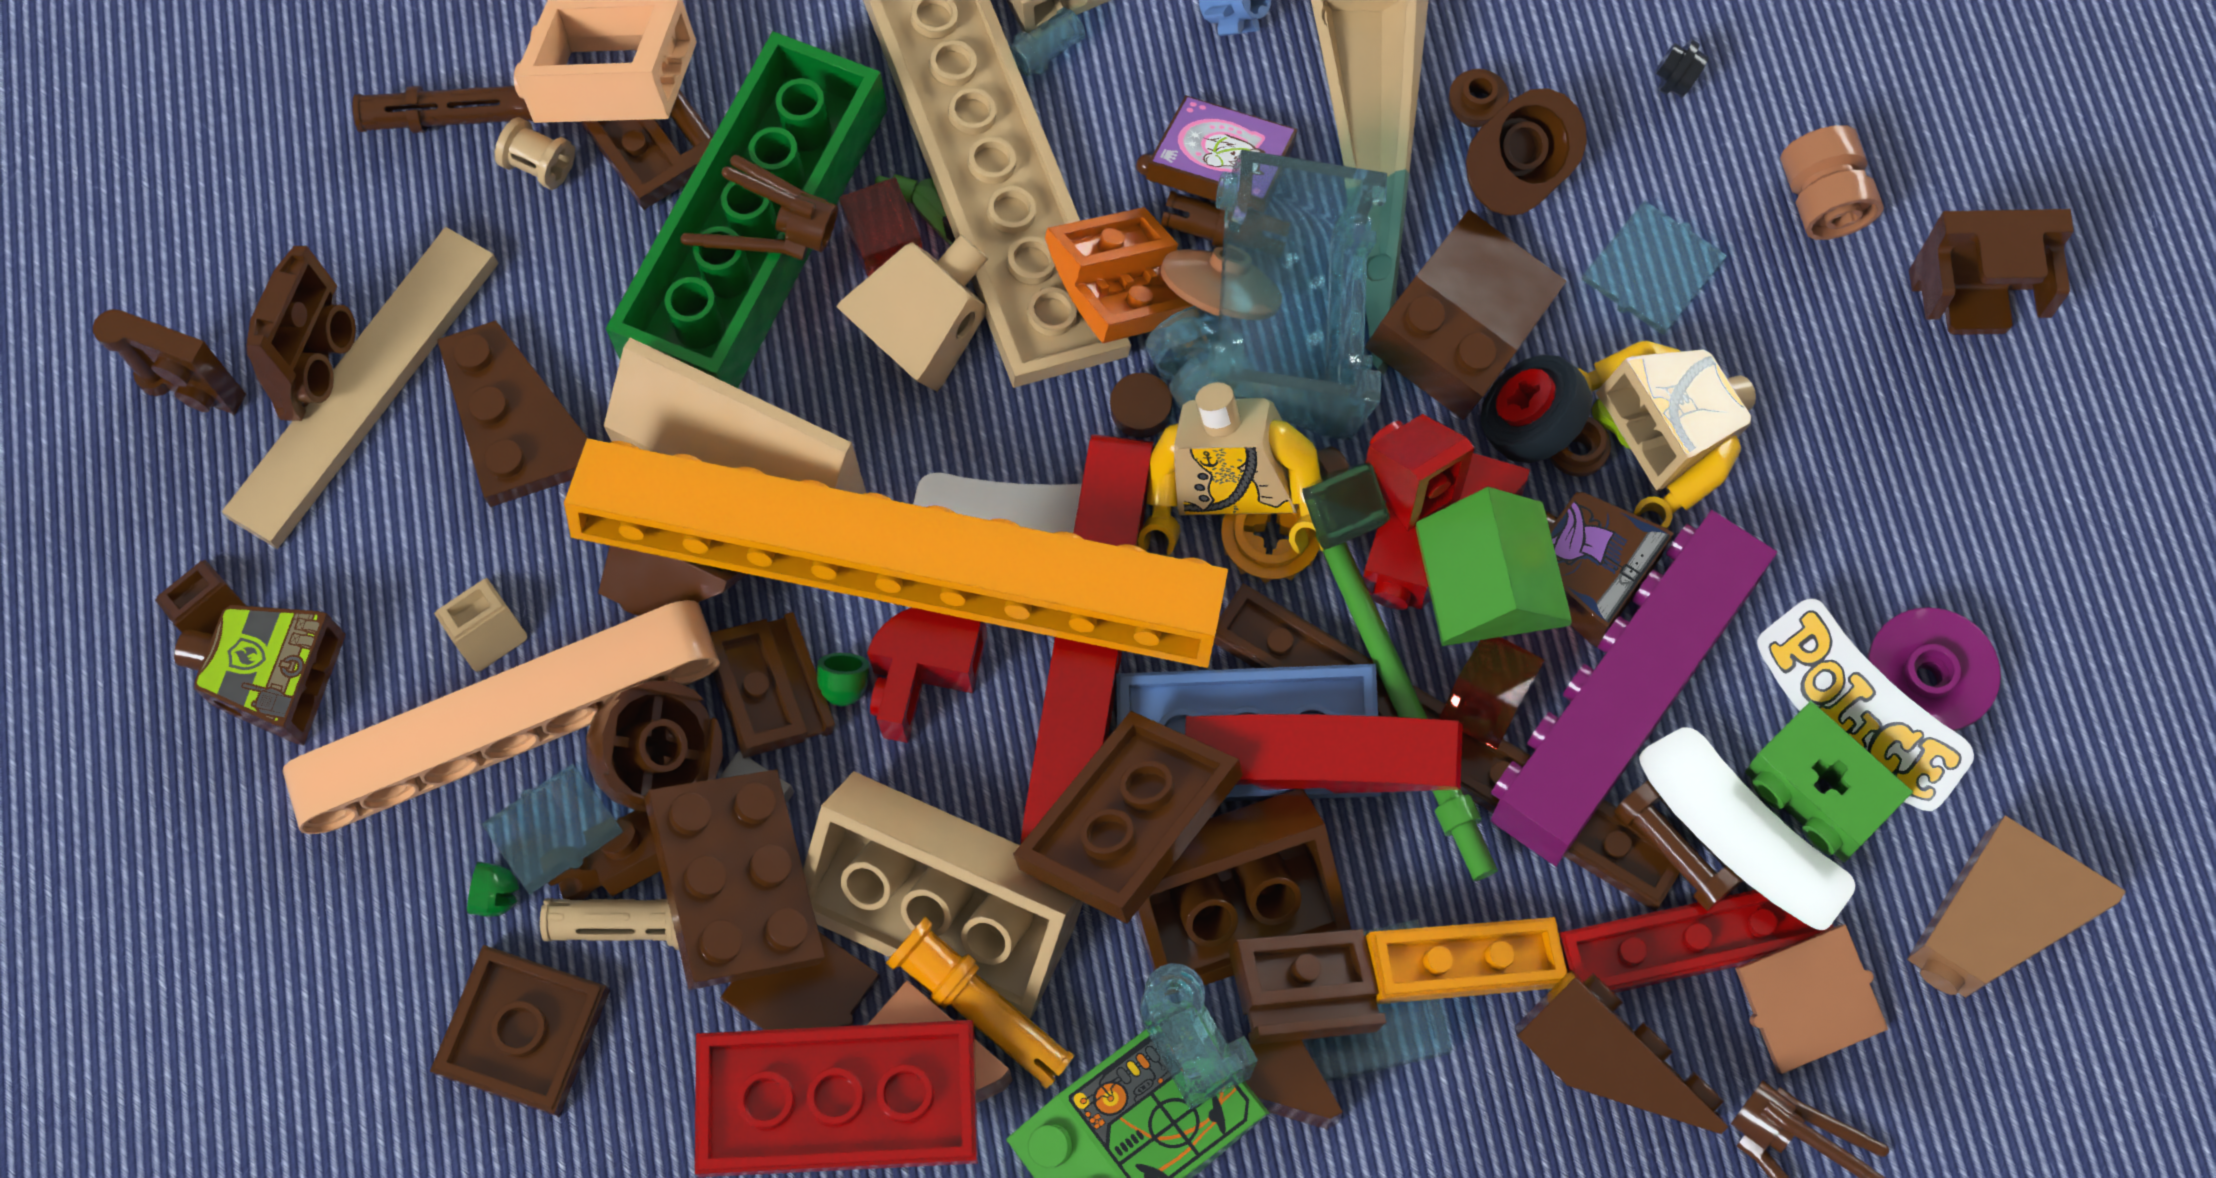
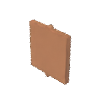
M1840 924L1735 968L1753 1012L1749 1019L1750 1024L1760 1029L1777 1073H1786L1888 1030L1870 985L1874 975L1871 971L1864 970L1845 924Z

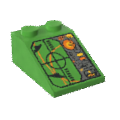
M1182 1003L1056 1095L1006 1140L1034 1178H1194L1265 1118L1269 1112L1215 1042L1211 1040L1212 1042L1210 1043L1200 1023L1187 1006Z

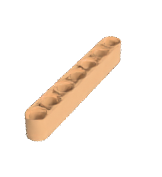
M684 600L661 606L290 760L284 765L282 771L299 830L305 834H320L342 828L589 726L594 714L609 697L640 682L673 680L686 686L710 675L719 667L720 661L699 603Z

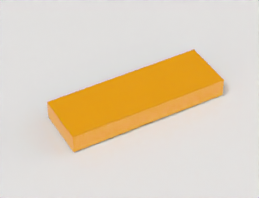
M1555 917L1374 931L1365 935L1379 994L1375 997L1377 1004L1552 989L1567 974Z

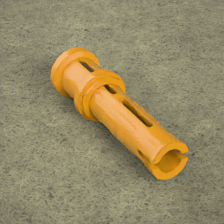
M925 916L886 961V964L892 969L901 967L931 993L929 1000L937 1007L940 1005L945 1009L950 1004L967 1020H973L974 1026L1035 1077L1042 1087L1047 1089L1055 1081L1056 1078L1054 1077L1056 1075L1060 1076L1073 1059L1074 1054L1066 1051L976 973L979 969V966L975 964L976 959L970 954L964 956L958 954L931 930L933 922Z

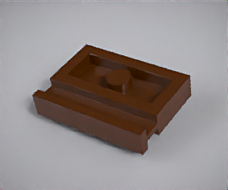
M794 612L786 613L783 618L767 622V619H762L710 632L720 661V665L713 672V676L743 758L799 744L812 736L821 734L824 737L832 734L835 722L826 698H824L821 690L818 688L817 674Z
M1363 929L1237 940L1229 949L1243 1015H1248L1251 1032L1248 1034L1250 1045L1377 1032L1387 1023L1385 1014L1379 1013L1375 997L1379 994Z

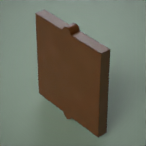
M819 932L825 958L819 965L731 982L720 999L762 1030L853 1026V1013L878 981L880 975Z

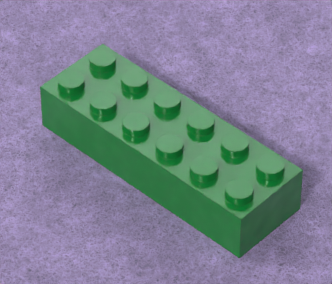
M772 31L605 328L619 359H621L623 347L629 338H632L736 388L739 387L812 249L808 248L805 259L800 260L781 253L684 245L680 238L684 233L786 240L785 233L775 228L781 205L755 194L722 176V169L727 166L742 172L731 165L730 159L733 155H739L799 189L837 205L888 110L880 71Z

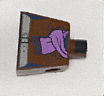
M1576 492L1558 518L1546 510L1545 513L1572 619L1570 626L1590 644L1598 648L1611 625L1621 616L1644 580L1662 558L1674 533L1665 527L1585 492Z

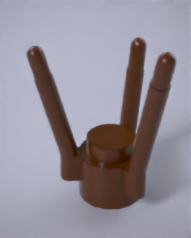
M733 155L730 159L731 165L742 172L727 166L722 169V176L755 194L781 205L775 228L785 233L786 240L684 233L680 238L684 245L781 253L804 260L808 248L819 252L825 250L835 226L838 206L827 202L826 199L799 189L739 155Z
M1763 1080L1731 1122L1732 1126L1744 1134L1736 1147L1754 1159L1769 1178L1789 1177L1766 1150L1767 1147L1770 1145L1779 1153H1782L1794 1136L1858 1178H1886L1865 1162L1804 1124V1122L1807 1121L1880 1157H1886L1889 1154V1147L1886 1144L1799 1101L1782 1087H1779L1776 1091Z

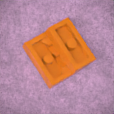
M1145 207L1047 228L1045 240L1058 274L1078 311L1102 344L1200 319L1203 310L1179 297L1168 287L1162 278L1160 270L1163 260L1167 254L1177 250L1178 243Z

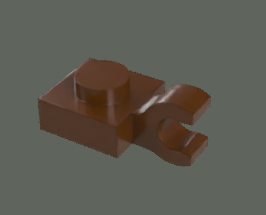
M636 810L587 835L589 851H561L551 855L542 863L549 885L559 884L562 898L570 900H583L600 886H603L611 896H614L661 871L647 812Z

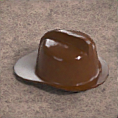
M1549 88L1530 89L1513 98L1479 129L1469 145L1466 157L1467 178L1476 198L1489 210L1504 216L1522 215L1539 205L1560 183L1571 175L1582 160L1587 144L1586 123L1578 106L1565 94Z

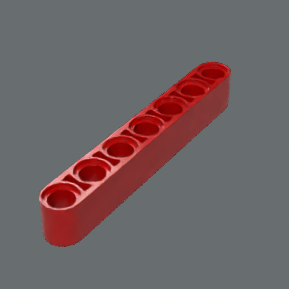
M1097 434L1091 435L1074 534L1084 540L1114 546L1128 544L1139 547L1138 537L1144 524L1147 506L1148 472L1151 453L1155 447L1154 442ZM1055 637L1023 818L1021 844L1108 739L1117 688L1116 674L1120 670L1123 651Z

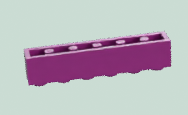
M1712 509L1697 529L1687 523L1666 553V556L1674 560L1668 570L1662 575L1653 569L1633 597L1632 602L1639 605L1640 608L1630 622L1619 616L1601 640L1598 649L1606 653L1595 669L1584 663L1567 686L1563 696L1571 702L1559 718L1548 712L1527 742V745L1535 749L1524 767L1512 761L1497 781L1491 794L1498 798L1499 802L1490 822L1557 867L1760 582L1776 556L1777 551Z

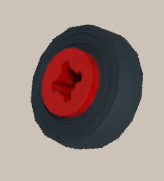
M1542 354L1519 362L1508 369L1493 384L1482 404L1480 422L1487 440L1508 459L1522 463L1545 460L1565 449L1580 434L1591 413L1592 393L1585 377L1575 366L1560 356Z

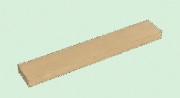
M445 226L353 343L351 349L346 352L333 369V389L328 399L322 403H309L308 406H304L306 413L302 421L291 422L221 512L230 521L278 549L438 343L437 339L442 338L499 263L494 254Z

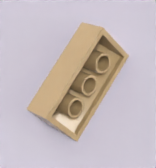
M629 338L623 347L604 422V428L611 442L624 441L642 450L672 456L675 454H687L706 463L731 468L751 467L770 476L795 481L815 480L827 485L829 488L859 494L866 493L852 442L637 340Z
M855 771L821 805L803 868L818 925L887 957H891L926 916L933 922L931 930L961 956L970 954L976 959L975 964L979 966L976 973L1029 1019L1034 1015L1072 935L1083 904L1082 901L1019 870L1013 855L1020 846L1019 844Z

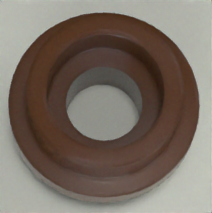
M1472 69L1461 73L1453 81L1449 92V105L1459 121L1470 127H1482L1509 100V91L1504 80L1494 72L1485 69ZM1470 92H1482L1488 95V97L1479 99L1472 96Z
M1588 417L1582 431L1572 442L1584 444L1589 453L1577 455L1566 447L1550 457L1553 465L1567 475L1575 477L1592 475L1598 472L1607 462L1611 450L1609 435L1597 420Z

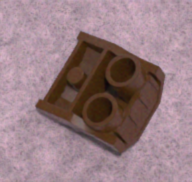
M293 246L274 269L250 319L246 344L247 356L251 360L258 381L271 399L279 419L285 421H302L306 413L303 406H308L309 403H322L328 399L334 383V373L329 361V354H344L348 352L354 343L356 335L355 319L352 312L347 306L336 304L337 284L308 246Z

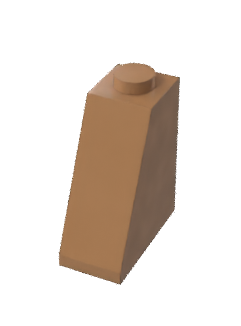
M2005 815L1985 832L1907 960L1921 969L1920 975L1934 988L1950 995L1959 993L1966 998L2118 904L2126 891Z

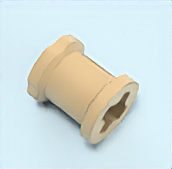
M520 117L513 118L506 124L500 133L495 148V161L497 165L508 170L517 167L538 177V182L550 190L558 188L565 181L575 158V146L569 140L562 137L553 140L533 130L529 121Z

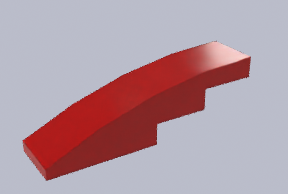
M1321 714L1186 716V736L1239 759L1243 776L1236 785L1253 784L1263 790L1326 788L1335 794L1461 789L1463 724L1459 721Z

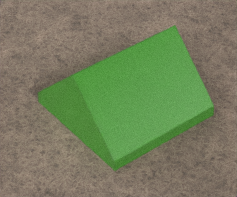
M1486 487L1416 522V533L1442 646L1571 625L1572 619L1543 502Z

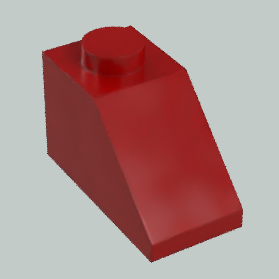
M1421 414L1404 425L1401 421L1392 422L1372 437L1368 446L1364 472L1405 529L1409 531L1416 526L1417 521L1461 499L1474 446L1467 437Z

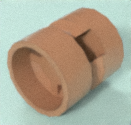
M1848 125L1820 128L1799 137L1783 150L1780 160L1792 192L1798 194L1795 203L1808 237L1815 240L1843 237L1870 225L1883 212L1884 206L1873 178L1868 177L1865 172L1868 162L1856 129Z

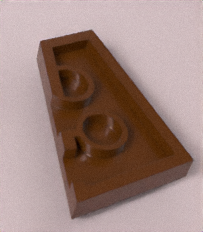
M495 320L437 339L481 490L488 505L493 507L571 481L588 437Z

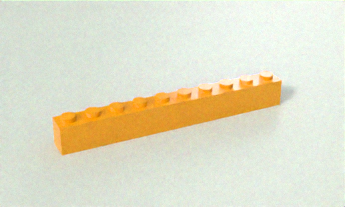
M587 438L564 500L571 538L1204 668L1209 666L1228 573L1227 568L1212 566L1198 558L1178 559L1148 553L1134 545L1114 546L1084 540L1070 532L1050 533L1025 528L1007 519L996 518L986 520L957 514L943 506L922 507L893 501L879 493L859 494L829 488L827 485L815 480L795 481L770 476L751 467L731 468L706 463L687 454H675L672 456L642 450L624 441L608 443Z

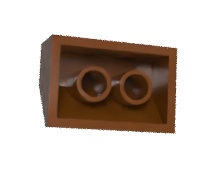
M1295 789L1209 818L1134 915L1164 999L1191 990L1188 986L1179 982L1181 981L1179 979L1181 973L1191 978L1198 988L1202 987V985L1205 986L1234 976L1229 949L1237 940L1351 930L1326 826L1304 789Z

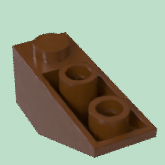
M1571 969L1515 1026L1517 1037L1567 1086L1715 1133L1722 1134L1728 1128L1722 1116L1716 1111L1724 1103V1100L1694 1071L1684 1080L1665 1061L1673 1053V1050L1644 1022L1634 1031L1615 1012L1623 1004L1621 999L1594 973L1584 982Z

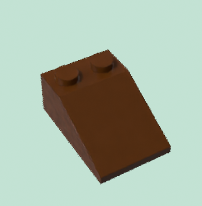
M1469 209L1380 322L1365 348L1464 420L1517 352L1567 280Z

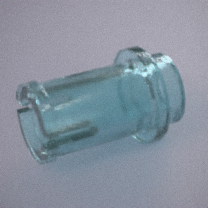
M1063 7L1057 11V14L1030 33L1019 32L1014 36V43L1009 47L1021 73L1026 76H1030L1033 73L1041 75L1048 70L1049 61L1085 38V30L1078 16L1072 10H1067L1066 7Z

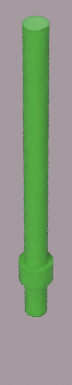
M1335 525V533L1322 552L1373 663L1376 664V670L1398 717L1428 719L1339 526ZM1316 534L1315 537L1319 543V536ZM1461 789L1432 791L1439 805L1434 812L1445 836L1454 837L1473 881L1485 879L1496 873L1498 869L1477 826L1482 819L1471 795H1463Z

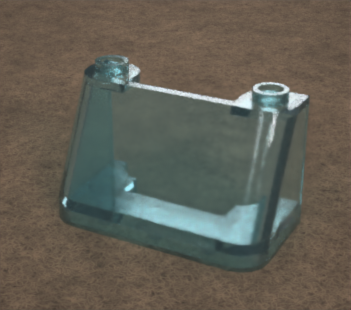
M1241 150L1231 173H1221L1216 193V208L1225 210L1218 342H1212L1209 350L1206 368L1208 380L1229 385L1234 392L1235 399L1266 398L1274 403L1282 420L1324 437L1350 440L1354 437L1378 405L1381 398V371L1371 370L1373 355L1364 354L1367 256L1376 244L1377 233L1371 231L1372 220L1371 217H1368V214L1373 205L1383 206L1386 202L1387 173L1248 150Z

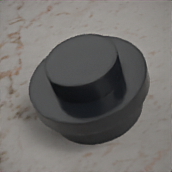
M1691 39L1683 48L1676 43L1670 47L1655 71V74L1662 78L1658 91L1665 95L1671 91L1682 98L1690 90L1709 59L1707 55L1698 50L1700 46L1698 42Z

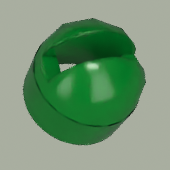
M831 653L822 656L818 660V688L821 690L824 698L831 704L844 707L855 704L864 696L869 680V662L867 659L851 653Z
M478 861L470 885L467 913L493 917L509 912L517 903L516 897L510 893L519 889L518 880L513 873L500 865Z

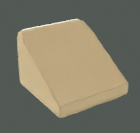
M488 578L481 580L434 613L452 642L476 672L482 671L527 639V633Z

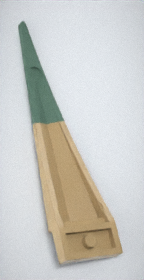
M1311 0L1346 176L1362 278L1369 338H1371L1380 322L1395 304L1429 0ZM1372 353L1373 365L1385 375L1388 364Z

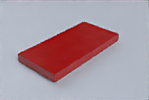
M973 1020L696 1033L695 1175L698 1177L978 1164L975 1034Z

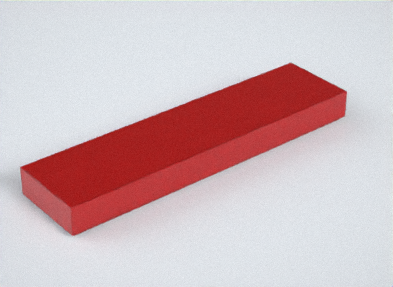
M1753 890L1726 896L1709 911H1706L1698 902L1560 932L1559 937L1567 973L1572 969L1584 982L1594 973L1614 993L1741 966L1831 929L1833 924L1825 930H1817L1778 907L1758 891Z

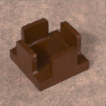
M2071 209L1943 211L1909 269L1912 292L1922 291L1926 320L1940 319L1945 312L1947 330L1952 335L2006 334L2013 325L2008 290H2033L2037 317L2052 318L2070 292L2064 248L2074 232Z

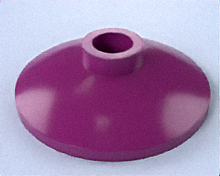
M1931 607L1916 608L1902 612L1883 625L1869 648L1867 659L1891 683L1935 719L1953 731L1964 729L1978 721L1992 706L1998 694L2001 672L1999 659L1992 643L1979 627L1955 612ZM1917 670H1930L1937 679V685L1928 686L1923 683L1917 676Z

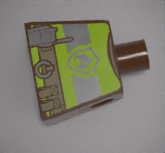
M230 605L222 611L213 635L192 629L184 630L177 640L174 659L178 666L198 671L194 681V690L211 705L290 742L304 746L346 634L324 612Z

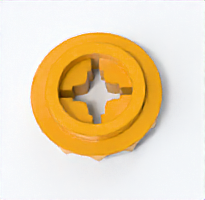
M1299 504L1297 513H1274L1277 514L1276 523L1279 524L1280 534L1289 536L1291 528L1301 517ZM1225 514L1221 529L1224 553L1236 564L1240 574L1248 573L1259 577L1266 584L1272 579L1287 578L1291 581L1297 573L1307 566H1312L1320 549V545L1315 537L1317 533L1313 529L1305 528L1308 534V544L1301 554L1296 553L1292 549L1288 539H1280L1271 555L1266 554L1267 548L1264 547L1263 538L1254 535V532L1265 531L1267 523L1270 522L1271 514Z

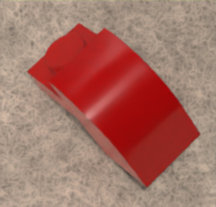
M909 608L896 614L883 624L873 637L867 651L874 674L887 676V678H877L870 703V714L877 716L876 719L883 738L904 743L909 742L923 684L973 694L987 639L985 622Z

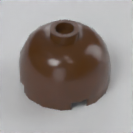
M673 680L640 682L609 697L594 714L586 736L587 764L596 785L613 802L636 811L647 812L644 798L650 789L716 779L723 757L722 730L717 719L710 718L706 708L699 702L704 699L694 689Z

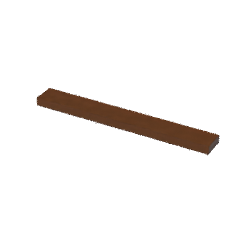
M1244 583L1218 619L1214 644L1253 668L1374 664L1368 657ZM1376 670L1378 716L1398 717ZM1413 685L1428 719L1454 720L1463 724L1461 791L1463 795H1471L1475 803L1494 813L1499 799L1493 796L1491 791L1512 761L1524 767L1531 755ZM1604 800L1564 857L1656 912L1680 872L1634 824L1627 827L1614 813L1616 806Z

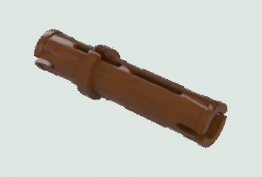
M421 85L408 86L403 93L354 94L352 102L353 118L358 132L410 128V131L414 134L425 133L428 127L509 122L516 117L533 121L525 100L518 96L515 86L472 87L424 91ZM483 104H499V105H492V106H477V107H461V108H455L456 106L483 105ZM436 107H437V109H430V110H406V111L393 112L394 110L428 109V108H436Z

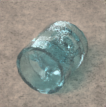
M1195 306L1179 311L1161 322L1145 341V348L1161 377L1172 380L1169 384V391L1180 411L1183 404L1189 400H1195L1197 392L1210 383L1220 382L1229 385L1234 392L1235 399L1246 398L1255 386L1256 378L1241 352L1235 347H1228L1231 343V335L1221 318Z

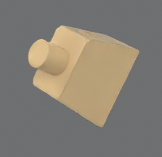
M961 234L939 260H936L931 254L912 242L905 245L845 296L836 307L917 382L938 391L945 383L986 315V305L966 285L989 258Z

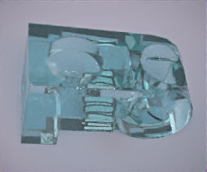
M1171 963L1160 966L1150 974L1141 998L1140 1015L1148 1034L1188 1108L1192 1109L1250 1079L1258 1059L1245 1036L1228 1044L1226 1043L1210 1012L1204 1005L1206 990L1202 979L1193 969L1183 964Z

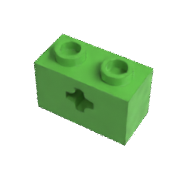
M1812 701L1757 754L1745 770V773L1753 780L1752 786L1766 803L1776 809L1784 808L1803 825V834L1815 848L1827 855L1835 854L1844 863L1913 793L1908 786ZM1821 779L1826 780L1832 786L1825 794L1818 791L1814 786Z

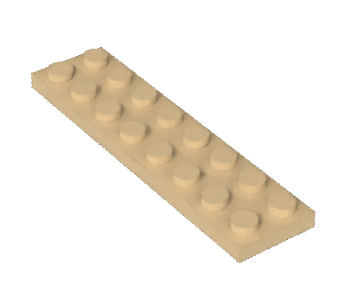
M863 0L955 240L961 234L989 258L973 276L971 281L977 296L986 305L985 317L1012 387H1019L1128 357L1131 348L1128 337L1102 344L1091 330L1069 296L1051 257L1045 240L1047 228L1077 222L1080 219L991 1Z

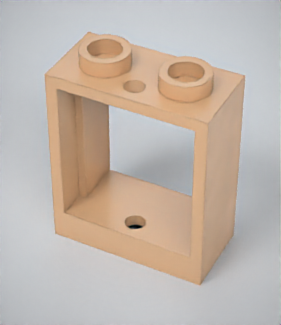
M547 0L537 25H534L532 28L530 42L521 62L516 65L514 71L516 92L520 98L525 100L533 122L669 119L697 43L683 0ZM637 50L632 63L566 65L571 52Z

